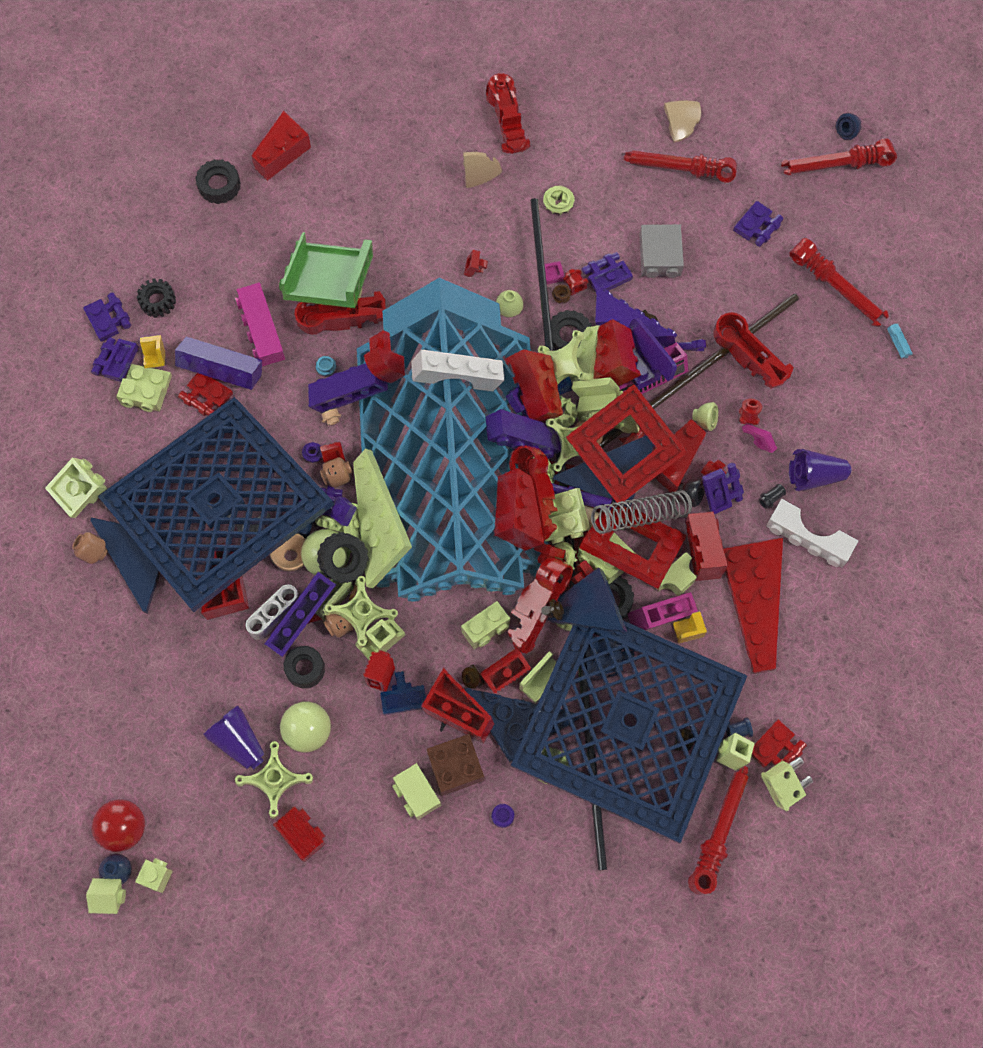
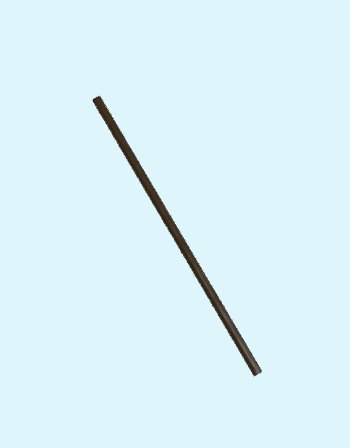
M795 293L751 325L748 330L752 334L756 333L799 300L798 295ZM722 347L649 402V404L655 409L730 351ZM614 429L604 436L599 444L601 448L621 435L623 431Z

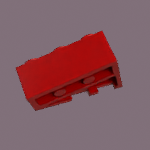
M283 110L251 155L255 170L268 181L311 148L309 134Z
M613 319L599 326L594 379L610 377L619 387L641 376L640 370L636 368L637 356L633 354L635 345L631 329Z
M523 349L505 358L506 364H511L515 374L512 377L514 383H518L523 395L520 397L530 419L546 423L547 419H555L563 415L551 355Z
M692 419L674 434L687 453L655 477L670 493L677 492L706 435V432Z
M516 468L498 476L494 535L526 551L544 544L533 478Z
M215 551L214 558L222 559L224 551ZM243 576L202 606L201 614L207 620L250 609Z
M443 667L421 706L425 714L466 735L470 734V737L484 744L494 726L492 717Z

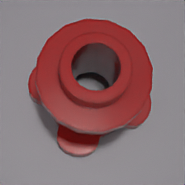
M579 269L567 271L563 279L564 283H567L571 289V296L587 289L589 281L582 278V273Z
M752 398L744 400L739 409V414L741 415L739 422L742 424L751 423L758 425L760 422L758 415L762 411V404Z

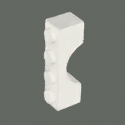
M420 350L411 361L412 380L415 382L434 384L445 379H463L471 382L473 389L494 391L504 381L503 362L501 360Z
M781 499L766 525L770 528V531L776 535L785 536L796 546L801 545L814 556L825 558L830 565L842 568L850 558L858 540L840 530L830 536L812 534L804 527L801 521V509Z

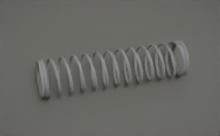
M682 490L626 500L625 502L605 504L604 506L599 505L593 508L591 521L594 529L598 533L604 534L612 530H624L632 526H644L645 524L649 525L658 521L663 522L665 520L685 518L691 513L692 502L690 496ZM680 493L684 494L688 500V512L686 502ZM677 495L684 501V515L680 514V504L676 498ZM650 499L654 500L653 505L649 502ZM675 499H676V501H677V503H678L679 512L677 511V508H676ZM644 500L647 501L646 507L643 504ZM667 500L670 501L672 506L671 516L667 510ZM661 501L663 502V504H664V506H665V510H666V515H665V517L662 515V512H661V507H660ZM637 502H640V508L636 505ZM630 503H633V504H634V506H633V511H632L631 507L629 506ZM648 503L653 513L652 520L648 515ZM654 503L658 506L659 518L655 515ZM624 504L627 505L626 512L623 508ZM642 505H643V507H644V509H645V513H646V520H645V521H644V519L642 518V514H641V506H642ZM617 506H620V512H619V513H618V511H617V509H616ZM635 506L639 513V522L636 520L635 517ZM610 507H613V508H614V510H613V516H612V514H611V512H610V510H609ZM628 507L632 513V524L628 517ZM598 508H601L599 522L604 531L599 530L595 523V512ZM622 509H623V511H624V513H625V518H626V523H625V524L623 523L622 517H621V510H622ZM602 510L606 515V529H604L601 522ZM615 510L618 514L619 525L615 521Z

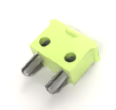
M800 757L790 764L781 761L766 773H761V777L776 806L786 811L789 810L790 806L806 796L804 789L813 783L810 776H807L802 781H799L794 770L804 764Z

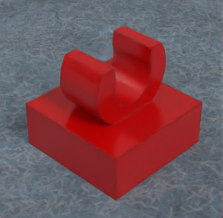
M473 249L468 255L464 276L472 277L475 272L483 273L484 269H487L488 261L480 259L481 251Z
M341 442L325 444L320 447L324 463L338 457L345 461Z
M545 543L534 547L535 551L541 552L538 557V563L540 564L547 558L558 557L563 559L566 551Z
M586 560L574 567L577 574L571 578V581L576 585L594 571Z

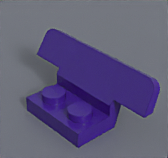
M633 319L628 328L631 329L633 339L637 342L635 345L636 350L633 351V354L637 356L636 368L640 370L641 376L631 381L640 390L660 380L661 375L667 381L672 380L677 370L676 363L640 319Z

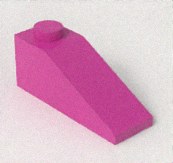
M690 592L627 613L632 625L649 630L690 616L692 613L698 612Z

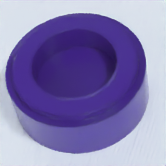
M507 804L497 805L491 815L493 823L499 828L510 826L514 820L513 809Z

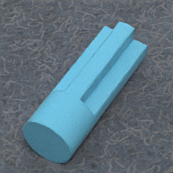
M899 324L889 326L887 328L888 333L901 359L908 358L913 353Z

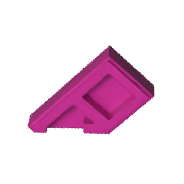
M749 424L742 427L744 433L754 437L753 443L758 448L770 453L777 450L771 432Z

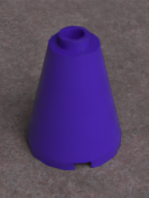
M806 449L795 450L792 454L795 455V458L790 460L789 463L790 482L796 485L797 488H794L796 491H805L845 481L852 471L851 465L845 459Z
M239 706L229 711L203 734L208 741L246 769L251 766L254 770L264 761L261 758L264 752L242 708Z

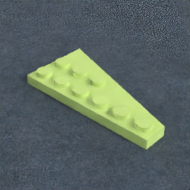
M365 449L353 462L361 541L365 544V548L368 550L367 556H369L367 567L365 568L366 587L374 588L412 548V545L372 450Z

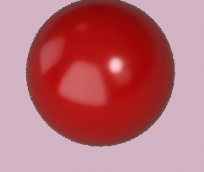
M124 799L112 800L102 805L95 813L92 821V834L95 841L102 848L111 852H123L131 849L141 840L145 831L143 812L136 804Z

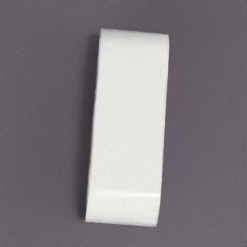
M282 586L248 618L246 629L252 638L257 640L263 639L282 621L300 597L294 586ZM289 593L294 594V597H293L292 600H289V601L284 600V597H285L287 594H289ZM271 609H278V613L275 616L268 615ZM262 624V628L259 631H252L254 625Z

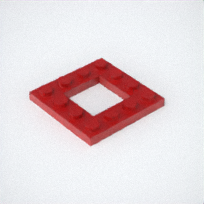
M634 384L566 436L567 441L616 503L627 500L687 453L683 445ZM630 415L656 450L622 475L597 443V440Z
M617 506L616 509H617V511H618V513H619V512H620V506ZM612 507L611 510H610L612 516H613V510H614L613 507ZM622 509V510H621V517H622L623 523L625 524V523H626V518H625V513H624V511H623V509ZM628 509L629 521L632 524V513ZM634 509L636 520L639 522L638 510ZM602 510L601 522L604 529H606V515ZM615 510V521L619 525L618 514ZM641 512L642 518H643L644 521H645V520H646V514H644V513ZM598 516L595 523L599 530L604 531L600 525ZM659 521L649 525L645 524L644 526H632L630 529L658 543L649 560H646L640 555L621 547L619 544L611 542L610 539L615 531L612 530L611 532L600 534L592 525L582 541L580 549L659 589L687 536L679 530L673 529Z

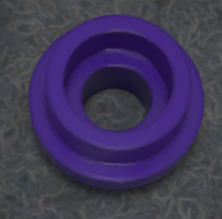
M315 442L306 444L302 449L303 458L310 463L319 461L322 458L321 445ZM311 449L316 450L314 454L309 453Z

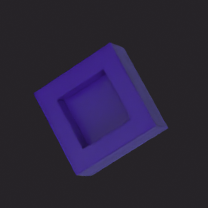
M339 496L330 516L341 525L348 526L357 507L346 498Z

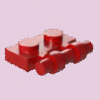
M196 373L187 384L188 389L192 392L187 394L181 391L178 398L182 399L187 406H193L198 409V412L203 416H209L215 411L212 407L215 405L220 408L232 396L233 391L209 376ZM201 396L207 401L202 403L197 398Z
M778 719L754 744L751 756L764 768L770 762L774 766L781 761L790 764L795 758L797 759L803 754L802 751L807 745L802 740L793 745L790 740L795 734ZM784 747L788 753L783 759H780L776 755Z

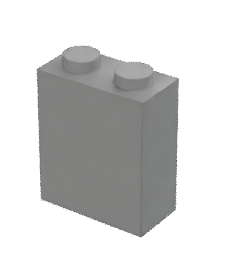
M681 224L641 225L639 233L641 275L649 278L657 276L675 278L681 276L684 267Z

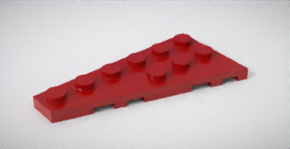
M783 538L723 549L728 565L725 572L753 674L776 669Z

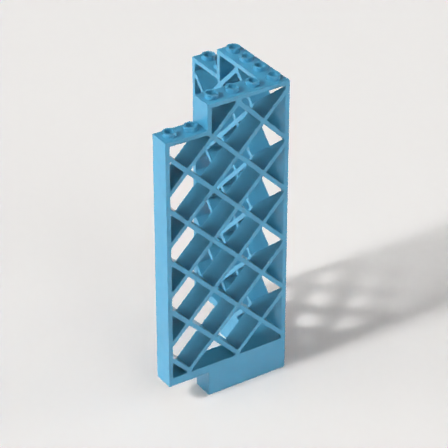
M438 278L382 311L383 330L390 333L391 351L394 350V353L404 356L405 376L403 377L406 381L395 403L391 400L402 377L393 383L388 382L387 391L359 400L362 452L365 449L372 450L381 473L388 459L392 460L384 481L405 531L407 532L410 525L415 529L410 539L412 548L401 558L397 566L392 568L381 579L377 587H389L391 583L397 582L398 597L407 598L410 602L420 601L421 597L434 596L440 590H450L452 586L468 584L471 588H486L489 592L500 591L503 595H512L516 593V590L524 588L523 573H528L532 577L536 576L541 565L538 563V557L541 552L535 551L534 548L528 549L525 553L530 560L523 559L520 556L523 549L494 535L498 477L494 472L497 468L501 474L510 471L509 461L513 449L488 441L485 416L500 409L511 412L507 406L509 402L505 396L518 383H514L512 378L514 375L502 357L505 356L507 358L523 349L531 351L530 338L501 326L499 303L442 278ZM456 328L463 331V334L461 336L456 330ZM428 330H430L429 333H428V335H427V338H425V337L423 336V333H425V332H427ZM469 341L480 358L501 360L503 362L504 381L499 385L503 392L502 396H500L496 389L494 391L473 389L471 382L466 380L463 383L461 379H445L429 386L427 383L413 381L412 368L410 371L407 369L418 344L422 345L421 350L474 357L466 345V342ZM369 342L357 348L358 366L366 363L364 355L370 352ZM494 344L499 345V349H498V350L496 349V347L494 346ZM471 389L474 390V392L486 408L487 411L485 412V414L470 394L469 391ZM421 392H424L426 395L413 419L410 414ZM442 406L446 411L433 435L429 430ZM456 406L469 425L470 429L468 432H466L453 413L452 408ZM387 410L390 413L379 434V424ZM406 425L409 429L398 451H396L394 446ZM476 437L491 458L488 463L473 442ZM425 440L429 445L416 468L413 462ZM445 456L449 463L437 485L432 480ZM459 456L474 477L471 482H469L456 463V459ZM408 474L412 479L400 501L396 496ZM480 488H482L495 507L492 513L477 493ZM428 491L432 497L420 518L416 515V512ZM463 507L478 528L474 534L459 514ZM448 508L453 512V515L441 537L436 530ZM485 539L499 558L496 564L492 562L481 546ZM431 543L435 550L425 570H423L419 563ZM469 561L476 572L463 570V566ZM450 562H452L457 567V570L445 574Z

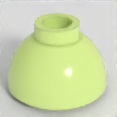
M503 291L496 299L500 306V314L505 317H514L523 309L522 297L516 291Z
M714 402L703 404L699 409H694L693 421H696L701 428L712 431L715 429L718 421L717 405Z

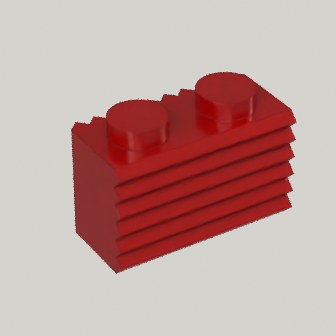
M515 648L483 670L480 675L489 689L497 694V691H501V688H505V685L508 686L509 683H512V680L516 681V678H519L520 675L523 676V673H527V670H530L531 667L522 653Z
M378 650V653L373 651L371 652L372 656L369 657L368 665H366L367 669H364L365 673H363L368 687L387 692L395 671L393 658L390 657L391 654L385 651Z
M293 807L273 825L299 858L306 862L326 844L322 840L325 835L318 826L313 828L308 821L311 818L303 808L298 810L296 807Z

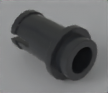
M780 484L775 485L770 491L760 495L758 499L760 505L765 509L773 507V503L786 495V490Z

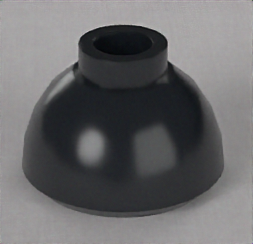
M695 478L686 483H681L678 491L683 490L690 496L692 507L695 508L700 505L705 493L703 480ZM680 493L683 496L685 502L688 504L686 496Z

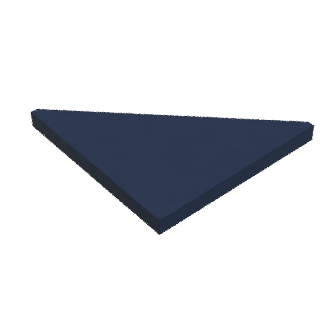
M643 436L606 454L623 475L652 453L654 445L646 436ZM585 462L553 477V480L573 486L574 488H580L583 492L612 498ZM634 493L627 500L634 499L636 493Z
M91 517V523L100 538L104 539L106 549L142 611L148 614L160 576L159 570L120 523ZM160 536L166 543L167 536Z
M597 568L559 596L557 602L560 601L564 608L562 620L557 621L555 618L552 619L550 617L546 620L557 624H571L583 628L591 627L609 632L617 631L622 634L627 632L605 573L601 568Z
M465 688L464 690L492 717L494 726L490 733L508 762H512L538 704ZM560 709L556 720L566 717L563 709ZM582 715L573 718V723L581 719ZM568 721L557 724L559 731L570 726ZM552 727L548 739L556 734L554 727Z

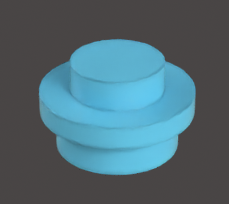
M322 356L316 362V370L322 376H329L335 372L336 362L329 356Z

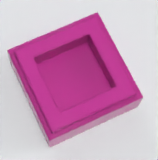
M561 262L545 264L547 284L562 282L565 276Z

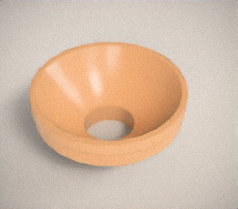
M296 534L270 554L273 563L284 571H296L302 568L304 564L301 558V549L305 538ZM287 551H295L297 558L293 561L286 560L284 556Z

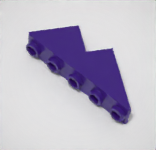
M597 288L596 325L601 326L613 319L629 327L633 319H640L661 346H670L676 343L675 338L677 334L672 329H665L654 318H647L641 310L637 308L634 310L629 307L626 301L616 299L610 291Z

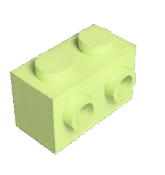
M496 601L461 626V632L473 649L479 646L483 647L491 641L490 638L494 635H500L509 628L510 617L498 601Z
M417 763L393 777L395 784L392 787L399 798L403 796L407 804L404 807L410 817L415 815L416 819L419 820L441 806L439 799Z

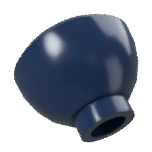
M844 113L838 117L836 131L844 140L854 139L861 131L862 122L856 114Z
M117 853L110 854L99 865L100 879H121L123 885L131 875L132 866L126 856Z

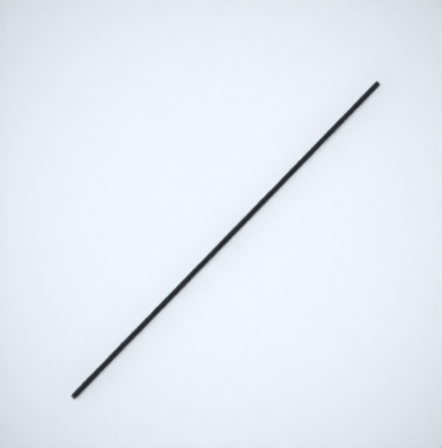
M533 198L530 200L544 341L545 347H548L550 351H554L538 199ZM561 452L556 454L557 461L560 457ZM565 463L563 464L562 469L558 471V474L566 471ZM559 482L560 486L568 487V485ZM571 536L564 537L565 542L573 545L574 549V541L571 539ZM574 569L571 578L577 574ZM570 580L569 587L572 588L574 584ZM579 666L578 676L582 677L584 675L581 670V667ZM586 680L579 682L580 694L589 691ZM590 696L581 698L585 709L590 708ZM591 712L587 713V715L590 720V723L592 724V715ZM583 717V725L586 727L587 725ZM589 730L584 731L585 744L592 742ZM595 745L586 748L588 760L596 758ZM594 762L590 766L595 776L598 773L597 764ZM592 804L598 870H607L602 812L600 807Z

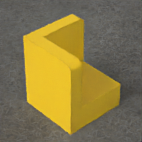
M161 335L140 338L144 355V368L165 366V348Z
M700 611L692 613L688 619L673 623L679 644L702 638L707 633Z

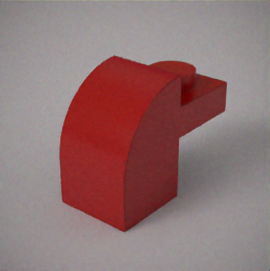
M382 330L369 338L370 352L364 355V359L370 372L378 379L393 383L405 376L404 356L391 352L390 333Z

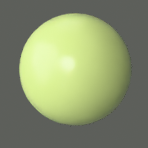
M321 529L311 533L305 539L301 549V558L306 569L313 575H316L317 572L324 575L323 571L318 567L319 563H317V552L320 549V544L325 541L326 537H330L333 533L338 534V532L330 529ZM340 547L333 554V562L338 568H345L349 562L350 549Z
M305 701L292 705L286 710L280 722V732L284 742L291 749L298 752H312L319 749L325 744L331 731V722L327 712L320 705L313 702Z

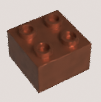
M470 734L426 749L441 796L485 781V776Z

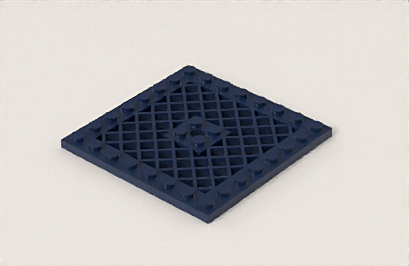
M233 397L98 496L193 613L334 505L330 497L236 397ZM233 433L232 439H224V434ZM240 434L244 439H238V435ZM216 446L215 451H207V447ZM222 446H230L229 452L221 451ZM236 446H245L244 452H235ZM250 447H252L256 452H250ZM191 458H199L198 464H190ZM205 458H213L212 464H204ZM219 458H228L227 464H218ZM242 459L241 465H233V460ZM248 459H257L256 465H247ZM262 460H264L268 465H262ZM174 470L181 471V476L172 477ZM188 471H196L195 477H187ZM202 471H210V476L201 477ZM217 471H225L224 477L217 473ZM231 471H238L239 477L230 478ZM245 472H254L253 478H245ZM260 472H269L268 478H259ZM274 473H276L280 478H274ZM156 483H164L163 489H155ZM171 483H179L178 489L170 490ZM185 484H193L192 490H184ZM230 484H237L236 490ZM243 485H252L251 491H242ZM266 485V490L257 491V486ZM272 485H281L280 492L271 491ZM287 486H288L293 492H286ZM139 496H147L146 502H138ZM153 496H161L160 503H152ZM168 496L176 497L175 503H167ZM182 497H185L187 503H181ZM214 497H220L217 503L210 504ZM243 498H249L248 504H245ZM255 498H264L263 505L254 504ZM270 498H279L278 505H269ZM284 499H294L293 505H284ZM137 509H144L143 515ZM150 509H158L157 516H149ZM165 510H173L172 516H164ZM179 510H187L186 517L178 516ZM194 511H195L200 517H193ZM238 511H247L246 517L237 518ZM261 511V517L252 518V512ZM267 512H276V517L266 518ZM149 523H155L154 529ZM162 523H170L169 530H160ZM176 523H185L184 529L175 530ZM191 523L199 524L198 530H190ZM206 524L210 529L213 528V531H204ZM220 524H229L228 531H219ZM235 524L244 525L243 531H234ZM250 525H259L258 532H249ZM160 536H167L166 543ZM173 537H182L181 543L172 544ZM188 537H197L196 543L187 544ZM203 537H212L210 544H202ZM226 538L225 545H216L217 539ZM241 538L240 545H231L232 539ZM171 550H179L178 557ZM185 551H194L193 557L184 558ZM200 551H209L208 557L199 558ZM215 551H224L223 558H214ZM183 564L191 565L190 571ZM197 565H206L205 572H196Z
M623 621L627 630L625 634L617 631L597 630L591 627L572 626L510 767L680 844L748 675ZM593 634L599 635V637L591 639ZM603 640L607 650L597 654L593 643ZM608 640L617 643L620 646L611 648ZM589 645L593 656L583 659ZM624 649L627 660L617 663L614 652ZM629 649L641 655L632 658ZM609 654L613 665L602 668L599 658ZM644 658L648 669L638 672L634 662ZM650 659L662 664L653 667ZM595 660L598 671L588 674L584 663ZM630 664L634 674L623 678L619 667ZM580 666L584 676L574 679ZM665 667L669 678L659 681L655 671ZM670 667L682 673L673 676ZM615 669L619 680L609 683L605 672ZM650 673L654 684L644 687L640 676ZM600 674L604 685L594 689L590 678ZM686 677L689 688L680 691L675 680ZM691 677L702 681V683L694 685ZM636 678L640 689L629 692L625 682ZM586 680L590 691L579 694L575 684ZM671 682L675 693L665 696L661 685ZM621 684L624 692L618 690L614 697L611 687ZM571 686L575 696L565 700ZM706 686L710 697L700 700L696 689ZM712 686L717 688L715 693ZM656 687L660 699L650 702L646 691ZM606 689L610 700L600 704L596 693ZM691 691L696 702L686 706L682 694ZM642 693L645 702L633 696ZM592 695L596 706L585 709L581 698ZM677 697L681 708L671 711L667 700ZM577 700L581 711L570 715L566 704ZM712 700L706 714L703 704ZM662 702L666 714L657 717L660 709L653 705ZM612 704L607 717H605L602 707ZM698 706L702 717L692 721L688 709ZM561 707H563L566 717L556 720ZM598 710L602 721L591 724L587 713ZM683 712L688 723L677 726L673 715ZM583 715L587 726L576 730L572 719ZM626 715H633L636 719L635 726H627L624 723V717ZM669 717L673 728L663 732L659 720ZM568 721L572 732L561 736L557 724ZM703 721L698 734L694 724ZM603 725L600 733L606 736L597 740L593 728ZM655 725L658 734L649 737L651 729ZM552 727H554L557 738L547 741ZM690 727L694 738L683 741L679 730ZM589 730L593 741L582 745L578 734ZM675 732L679 744L669 747L665 735ZM574 736L578 747L567 751L563 739ZM660 738L664 749L654 753L650 741ZM610 739L614 751L603 755L599 743ZM615 740L628 746L618 749ZM559 741L563 753L552 757L548 745ZM695 742L689 755L686 745ZM646 744L650 755L639 759L636 749L643 751ZM595 745L599 757L588 760L584 749ZM681 747L686 759L675 762L671 750ZM543 748H545L548 757L541 754ZM631 749L635 761L624 764L620 753ZM580 751L584 762L573 766L569 755ZM666 753L671 764L660 768L656 756ZM616 754L620 766L609 770L605 758ZM565 756L568 766L555 760ZM652 759L656 770L645 774L641 762ZM601 760L605 772L594 776L590 764ZM686 763L681 776L677 766ZM637 764L641 776L630 780L626 768ZM586 766L590 776L576 769ZM673 768L677 780L666 783L662 772ZM622 770L626 782L615 785L611 774ZM658 774L662 786L651 789L647 777ZM607 775L610 785L597 779ZM643 779L647 791L637 795L632 783ZM678 783V786L672 798V795L668 787ZM628 785L632 795L619 790V788ZM664 789L668 801L658 805L653 793ZM649 795L652 804H649L639 798ZM669 805V808H668L667 811H665V810H663V809H660V808H662V807H664V806Z

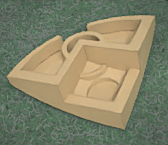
M673 101L664 104V110L669 121V130L674 143L690 136L694 131L693 128L700 121V103L696 101Z
M463 153L466 188L486 183L502 172L501 165L495 157L491 161L486 153Z

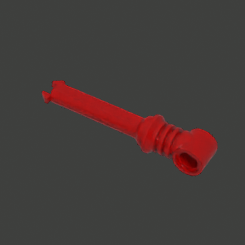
M881 139L874 145L860 146L856 144L847 152L789 161L785 159L781 163V167L788 166V169L784 170V174L790 176L793 173L851 165L856 169L870 164L890 166L896 161L897 154L890 139Z
M634 150L632 152H625L624 160L630 162V164L688 171L696 176L697 179L704 177L705 174L706 177H709V175H711V178L716 176V179H719L721 182L729 183L735 179L737 173V163L730 157L716 161L717 158L712 160L710 157L707 160V157H704L703 154L693 158ZM729 167L732 171L726 173L722 169Z
M803 238L789 252L791 259L800 266L807 265L806 268H811V273L814 271L815 280L828 282L873 321L872 326H881V323L877 321L881 315L886 319L889 317L887 310L883 312L836 271L833 260H824L825 256L821 257L820 252L817 254L818 249L810 239Z
M746 766L740 768L738 772H734L711 838L705 840L704 844L701 843L700 845L703 856H699L700 861L697 862L699 867H695L694 873L690 875L688 880L689 888L695 894H709L717 887V875L715 873H719L718 868L721 867L719 862H723L728 857L725 842L749 778L747 776L748 767ZM700 876H703L707 882L704 889L698 883Z

